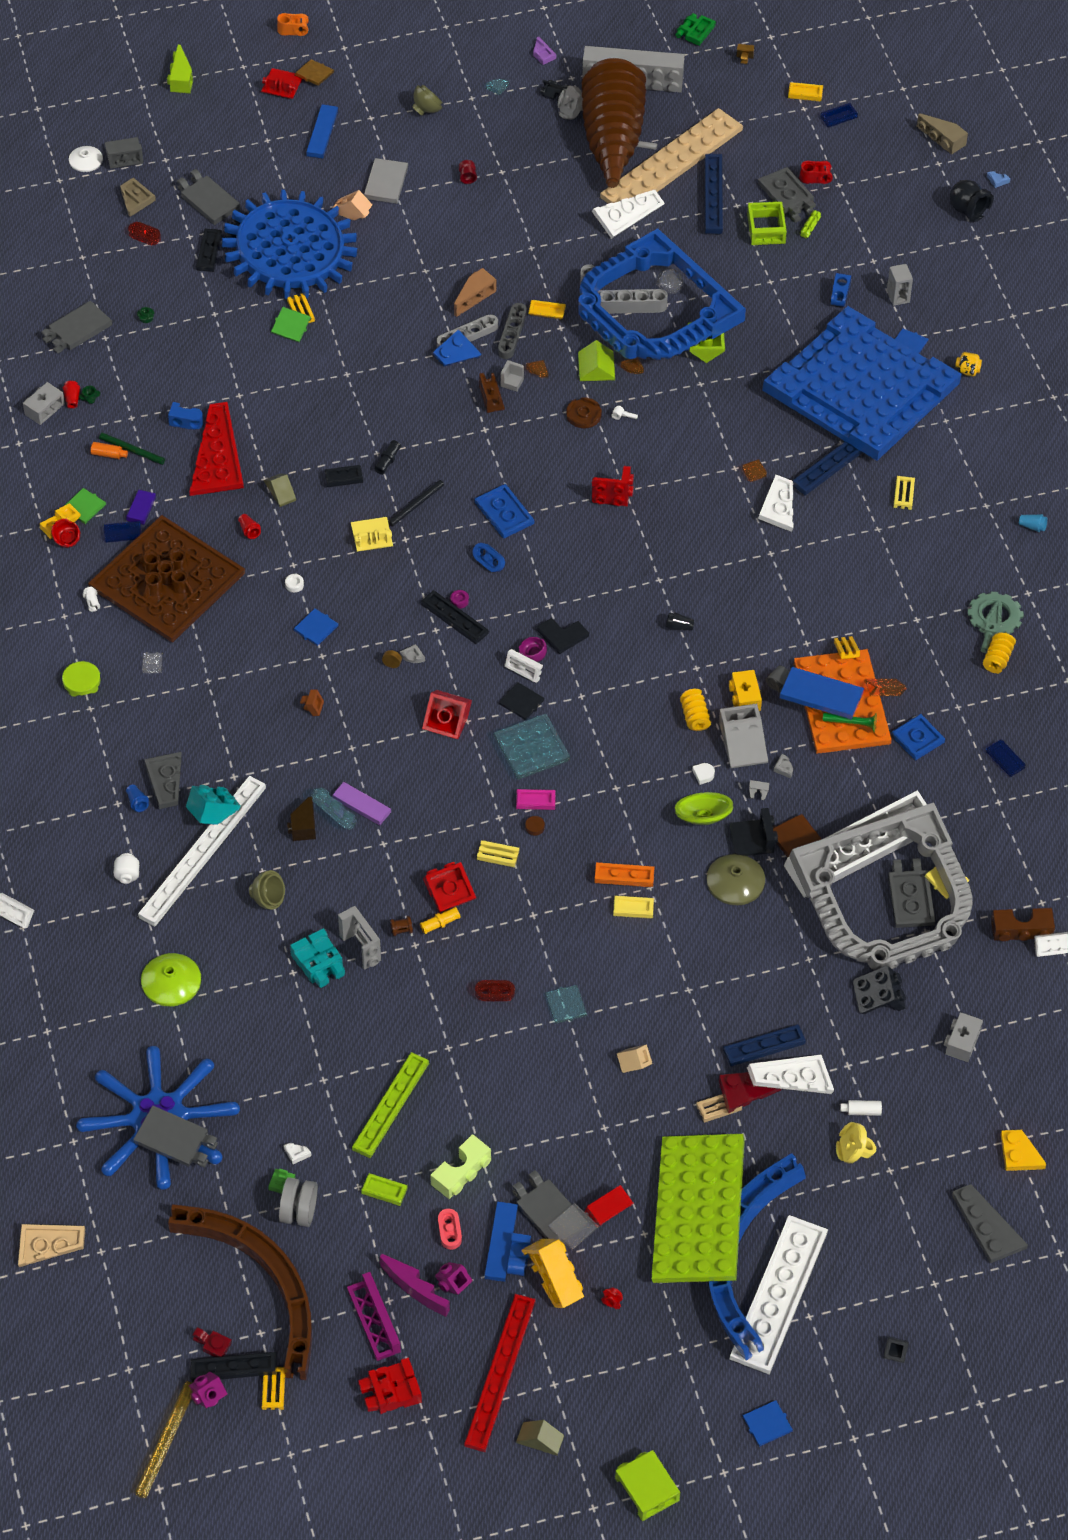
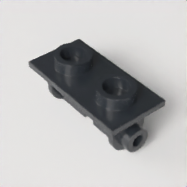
M543 80L545 88H541L540 94L554 99L556 94H558V100L561 92L567 89L569 85L563 86L553 80Z

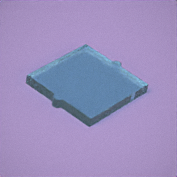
M577 985L566 988L560 987L558 990L545 993L555 1024L587 1016Z

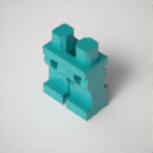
M324 928L309 935V941L305 937L290 945L292 958L302 968L312 984L316 983L322 988L329 983L328 975L333 974L336 979L345 976L342 957L331 943Z

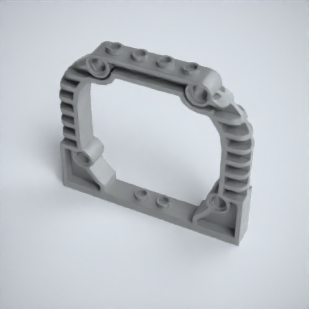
M934 803L794 848L789 855L807 898L810 897L826 936L832 945L842 952L843 955L856 959L858 962L868 963L869 967L873 970L887 965L894 969L900 963L905 962L908 964L915 961L917 957L923 956V958L933 955L935 951L941 950L943 952L949 950L960 937L961 928L967 922L972 910L970 885L951 846L953 843ZM898 828L902 836L918 844L917 848L922 856L931 857L949 895L951 904L950 915L941 918L933 931L898 943L890 944L881 939L867 943L854 935L845 922L831 890L835 875L828 868L834 849L849 844L857 845L864 839L869 838L872 840L879 837L882 833ZM925 842L931 843L933 847H929ZM819 878H825L827 882H822ZM946 931L952 932L953 936H949ZM875 955H879L883 960H877Z

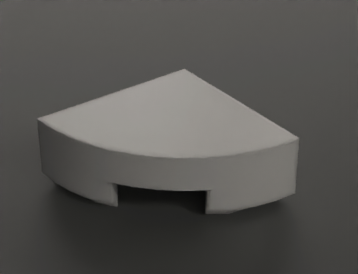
M416 644L400 651L402 659L407 662L421 663L425 661V656Z
M781 754L774 767V772L791 778L793 774L792 764L787 756Z

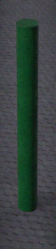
M103 432L100 434L99 439L115 446H121L127 451L161 465L165 462V458Z

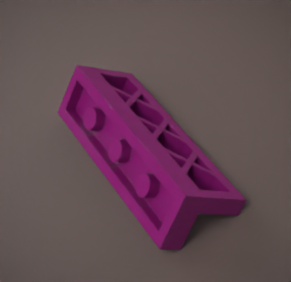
M371 1272L362 1274V1282L348 1286L347 1290L375 1358L379 1361L401 1353V1346ZM365 1288L367 1294L363 1300L356 1297L353 1291ZM365 1305L374 1309L372 1317L362 1313ZM372 1323L381 1326L382 1329L379 1335L370 1332L369 1329ZM382 1341L389 1345L390 1350L379 1353L377 1346Z

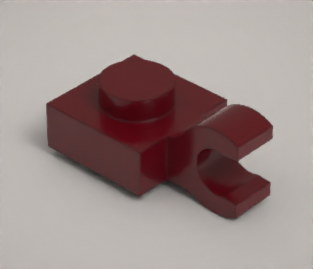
M197 1327L193 1333V1340L203 1344V1352L213 1357H224L232 1344V1339L215 1331L208 1335L204 1330Z

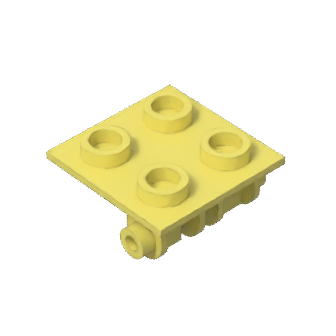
M387 517L351 522L357 552L393 546L392 532L389 529Z

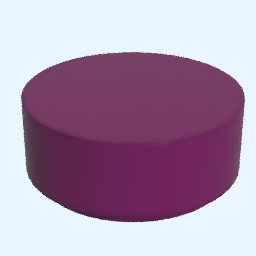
M456 590L451 594L450 602L459 609L464 608L469 603V595L463 590Z

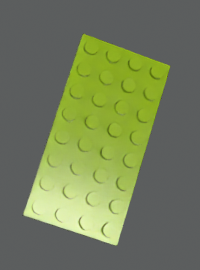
M744 1134L662 1137L652 1266L653 1283L736 1281Z

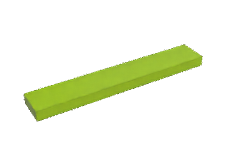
M412 1052L410 1053L352 1146L353 1151L368 1158L372 1157L429 1065V1060Z

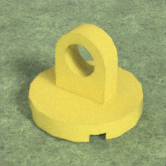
M850 1122L840 1131L839 1136L841 1138L840 1142L837 1141L836 1153L841 1161L854 1163L860 1157L870 1158L876 1152V1146L867 1137V1132L863 1125Z

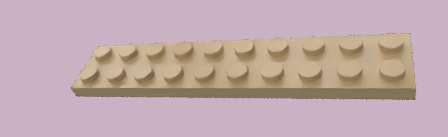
M718 108L622 177L617 187H608L601 192L600 198L609 204L652 190L658 192L704 159L705 154L712 153L741 132L743 125Z

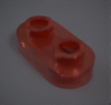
M134 222L128 227L129 236L145 244L156 245L161 240L160 231L144 223Z
M482 980L475 986V995L481 1001H510L515 996V986L508 980Z

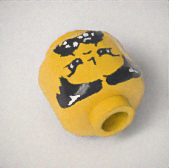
M963 352L961 357H957L955 367L958 368V372L962 375L974 377L977 373H980L982 360L978 354Z

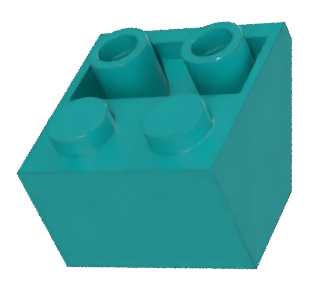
M206 785L192 786L186 808L199 823L218 825L241 807L235 797L228 792V789L220 786L210 788Z

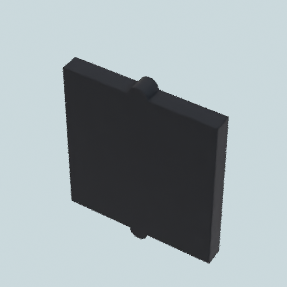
M517 682L510 691H507V694L499 704L527 720L533 712L537 711V708L544 701V697Z

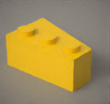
M540 1239L522 1249L523 1254H528L534 1265L531 1268L534 1273L537 1271L540 1273L544 1281L541 1285L555 1308H565L584 1297L582 1284L576 1279L574 1266L568 1260L565 1253V1245L559 1239Z

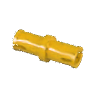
M454 907L444 913H437L435 917L421 922L420 927L423 933L427 934L439 927L442 929L446 924L461 917L458 909Z

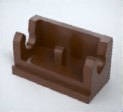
M480 373L479 387L487 413L505 410L495 374L491 373V378L486 379L485 374Z

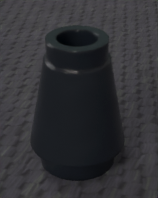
M676 612L668 614L666 627L670 628V630H693L694 619Z

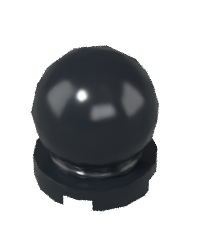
M969 179L960 180L950 191L952 206L958 212L966 214L967 218L973 222H977L984 217L982 214L986 209L990 210L994 200V195L989 190L982 189L978 183Z

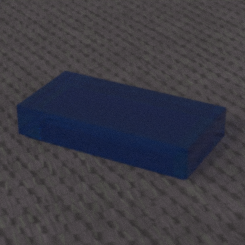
M848 103L821 112L820 117L829 128L858 118V113L852 104Z
M140 521L104 524L105 543L135 540L142 534Z
M1002 739L986 749L991 758L1010 777L1026 767V764Z

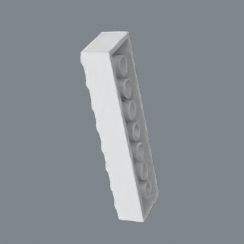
M917 790L828 837L927 804ZM897 828L882 833L875 839L870 840L867 838L857 845L849 844L834 849L828 868L834 872V882L913 842V840L902 836ZM788 857L784 867L805 898L807 896ZM819 878L822 882H827L825 878Z

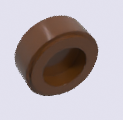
M531 816L526 820L525 829L530 835H540L544 832L545 822L539 816Z

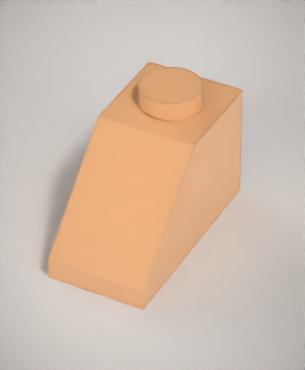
M358 190L338 199L332 208L338 206L340 216L357 220L359 218L363 219L369 214L372 204Z

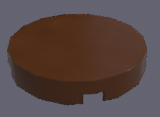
M591 398L575 399L567 406V420L575 427L582 429L591 428L600 422L602 409L599 403Z

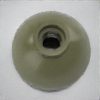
M425 85L416 86L413 94L415 104L412 107L420 115H423L425 112L435 113L443 108L441 105L443 102Z
M267 870L261 872L254 879L249 887V895L260 907L273 910L278 908L283 902L285 885L281 876L276 871Z

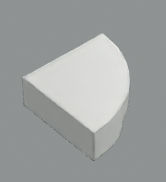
M294 1143L283 1145L292 1164L311 1156L310 1150L305 1146L295 1145Z

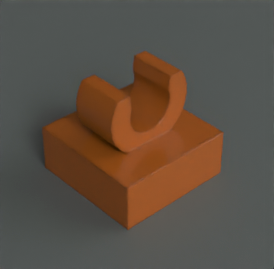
M317 689L310 690L309 696H302L300 704H305L304 710H309L312 716H320L324 700Z

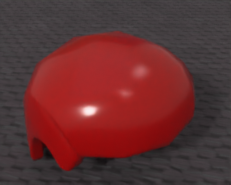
M67 518L57 520L51 530L53 540L61 547H73L80 540L81 532L77 524L69 521Z

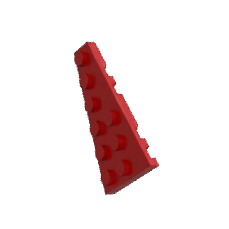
M228 402L209 405L195 473L193 474L192 485L190 486V496L244 488Z

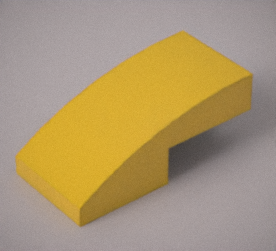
M69 503L55 510V516L41 522L40 529L52 539V526L57 520L67 518L69 521L76 522L81 514Z

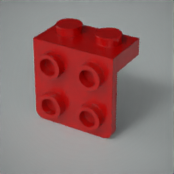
M623 467L621 480L594 477L592 479V502L628 506L629 496L633 497L634 486H631L634 481L631 467Z

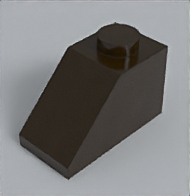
M308 797L290 814L291 822H287L288 834H292L293 841L316 839L312 797Z

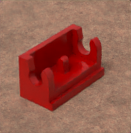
M619 1185L588 1205L584 1213L597 1228L634 1203L622 1186Z

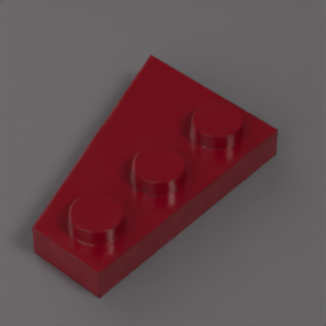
M749 1072L720 1075L718 1079L728 1114L738 1107H745L754 1100L763 1099L782 1090L780 1088L753 1086Z

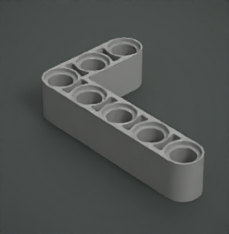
M584 265L581 268L580 284L586 273L592 270L593 265ZM663 289L598 291L601 296V307L609 314L660 313L667 309L668 294Z

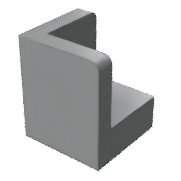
M507 360L501 371V387L517 392L524 380V366Z

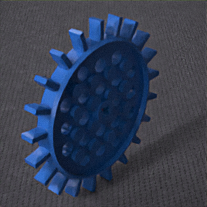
M281 190L280 200L270 201L269 196L264 192L262 193L263 205L256 207L247 199L245 201V208L249 211L247 215L236 210L232 212V219L240 222L239 226L225 223L224 232L237 235L236 238H222V247L236 248L237 250L225 253V261L240 260L242 264L234 267V275L238 276L248 271L251 276L248 278L247 286L251 288L258 280L266 283L265 295H269L273 286L284 288L285 299L290 296V288H301L302 293L308 298V286L315 284L325 293L327 292V284L324 281L326 278L330 277L339 284L342 282V275L336 271L338 267L350 272L352 270L353 262L342 259V256H357V248L344 246V243L356 242L357 234H342L341 231L350 228L351 220L348 218L336 222L333 218L339 215V207L335 206L330 211L325 212L321 209L323 197L320 196L313 205L305 202V191H301L298 200H287L286 191Z

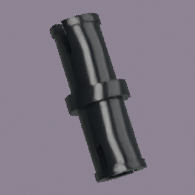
M392 440L386 451L382 452L381 459L374 468L377 473L385 474L388 466L394 462L395 455L401 448L399 442Z

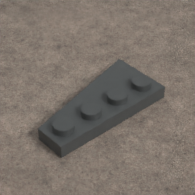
M971 1184L952 1192V1197L989 1263L1027 1249L1028 1244Z

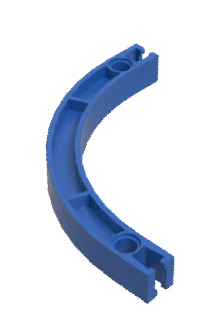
M792 1153L761 1172L742 1189L739 1242L749 1224L769 1202L806 1178L801 1163L797 1165V1159ZM709 1281L710 1292L722 1327L747 1361L753 1355L749 1352L748 1346L744 1344L752 1341L760 1353L764 1350L761 1338L740 1311L733 1295L732 1281Z

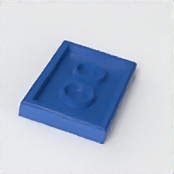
M506 484L475 498V504L503 539L534 524L533 517Z

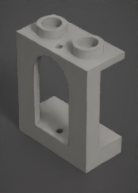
M356 906L338 914L339 936L345 941L355 936L362 945L363 969L376 966L381 961L379 937Z

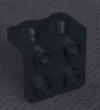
M769 808L761 809L760 820L733 822L730 824V833L736 855L751 856L774 853L775 843H778L777 831H773L774 817L770 815Z
M887 965L854 979L853 984L859 1012L866 1014L888 1004H891L898 1011L906 1009L904 1003L906 997L901 989L902 979L900 974Z

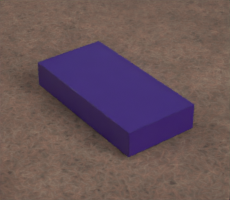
M138 490L127 514V521L144 525L156 499V493Z

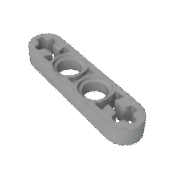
M486 315L438 336L437 348L458 329L470 342L497 330L498 318L494 315ZM472 328H478L479 331H478V332H472L471 329H472Z

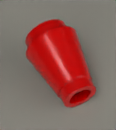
M67 381L62 387L68 408H76L78 406L80 386L76 381Z
M242 514L238 521L245 537L250 539L257 538L261 533L260 525L247 514Z

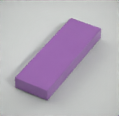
M345 782L333 794L334 800L379 826L391 813L389 807Z

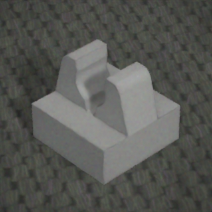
M750 780L749 790L751 799H754V794L760 790L762 794L761 800H765L769 792L770 783Z

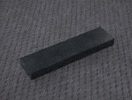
M434 590L421 601L423 607L474 644L479 643L489 634L487 628Z
M276 1352L191 1359V1381L194 1382L197 1377L208 1372L214 1373L220 1380L276 1375L277 1355Z

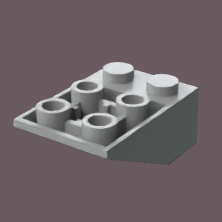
M751 704L720 709L719 725L730 768L768 763L758 705Z

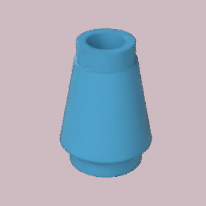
M1043 514L1021 515L1019 525L1037 532L1045 531L1047 517H1044Z

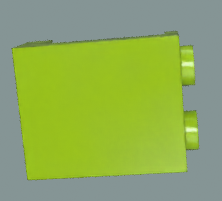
M653 1450L648 1453L643 1452L630 1463H622L615 1472L616 1481H620L638 1508V1516L642 1521L680 1500L679 1489Z

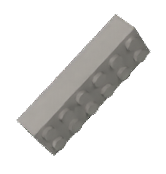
M585 46L582 79L595 63L608 58H619L633 63L643 71L646 76V90L682 93L685 54Z

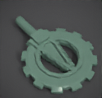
M991 592V594L982 593L969 604L972 606L971 609H968V616H971V624L974 627L977 626L979 631L984 633L981 652L987 653L992 637L995 634H1011L1014 632L1013 629H1018L1022 624L1020 619H1023L1024 614L1019 609L1021 605L1018 601L1014 602L1012 597L1007 594L1001 595L998 592ZM993 605L985 619L982 610L986 606ZM1002 607H1004L1009 614L1008 619L1004 622H1001Z

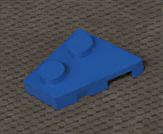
M459 329L432 353L444 367L456 362L460 363L468 359L479 358L482 355Z

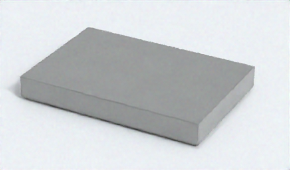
M375 158L364 196L369 200L397 204L408 170V163Z

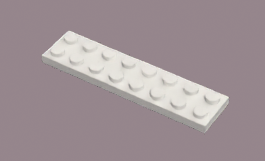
M790 1215L788 1216L746 1316V1320L761 1338L764 1350L759 1353L756 1345L752 1341H748L744 1345L748 1346L749 1352L753 1356L746 1361L734 1345L730 1360L770 1375L828 1229Z

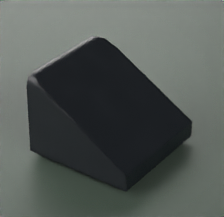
M888 1336L883 1358L904 1363L909 1341Z

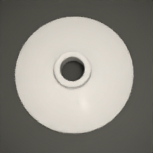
M91 146L76 148L69 156L71 167L80 172L93 171L103 162L100 150Z

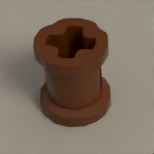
M410 916L400 920L390 919L393 937L400 933H413Z

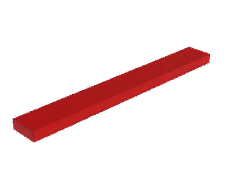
M519 1294L514 1296L464 1443L465 1447L486 1452L535 1305V1299Z

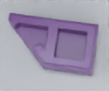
M537 37L533 56L542 65L556 59V54L540 37Z

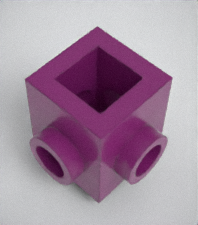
M451 1262L441 1266L440 1271L435 1275L439 1282L438 1286L442 1291L457 1295L473 1281L463 1265Z
M212 1372L197 1377L194 1383L189 1385L192 1391L190 1394L195 1404H200L205 1408L216 1405L221 1398L227 1395L220 1378Z

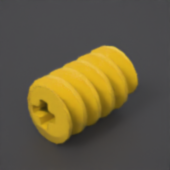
M997 633L992 637L983 660V666L986 670L999 674L1002 672V669L1006 668L1012 653L1011 651H1013L1016 640L1012 635Z
M689 689L680 697L687 727L693 731H702L711 725L706 702L704 701L705 698L701 695L702 690Z

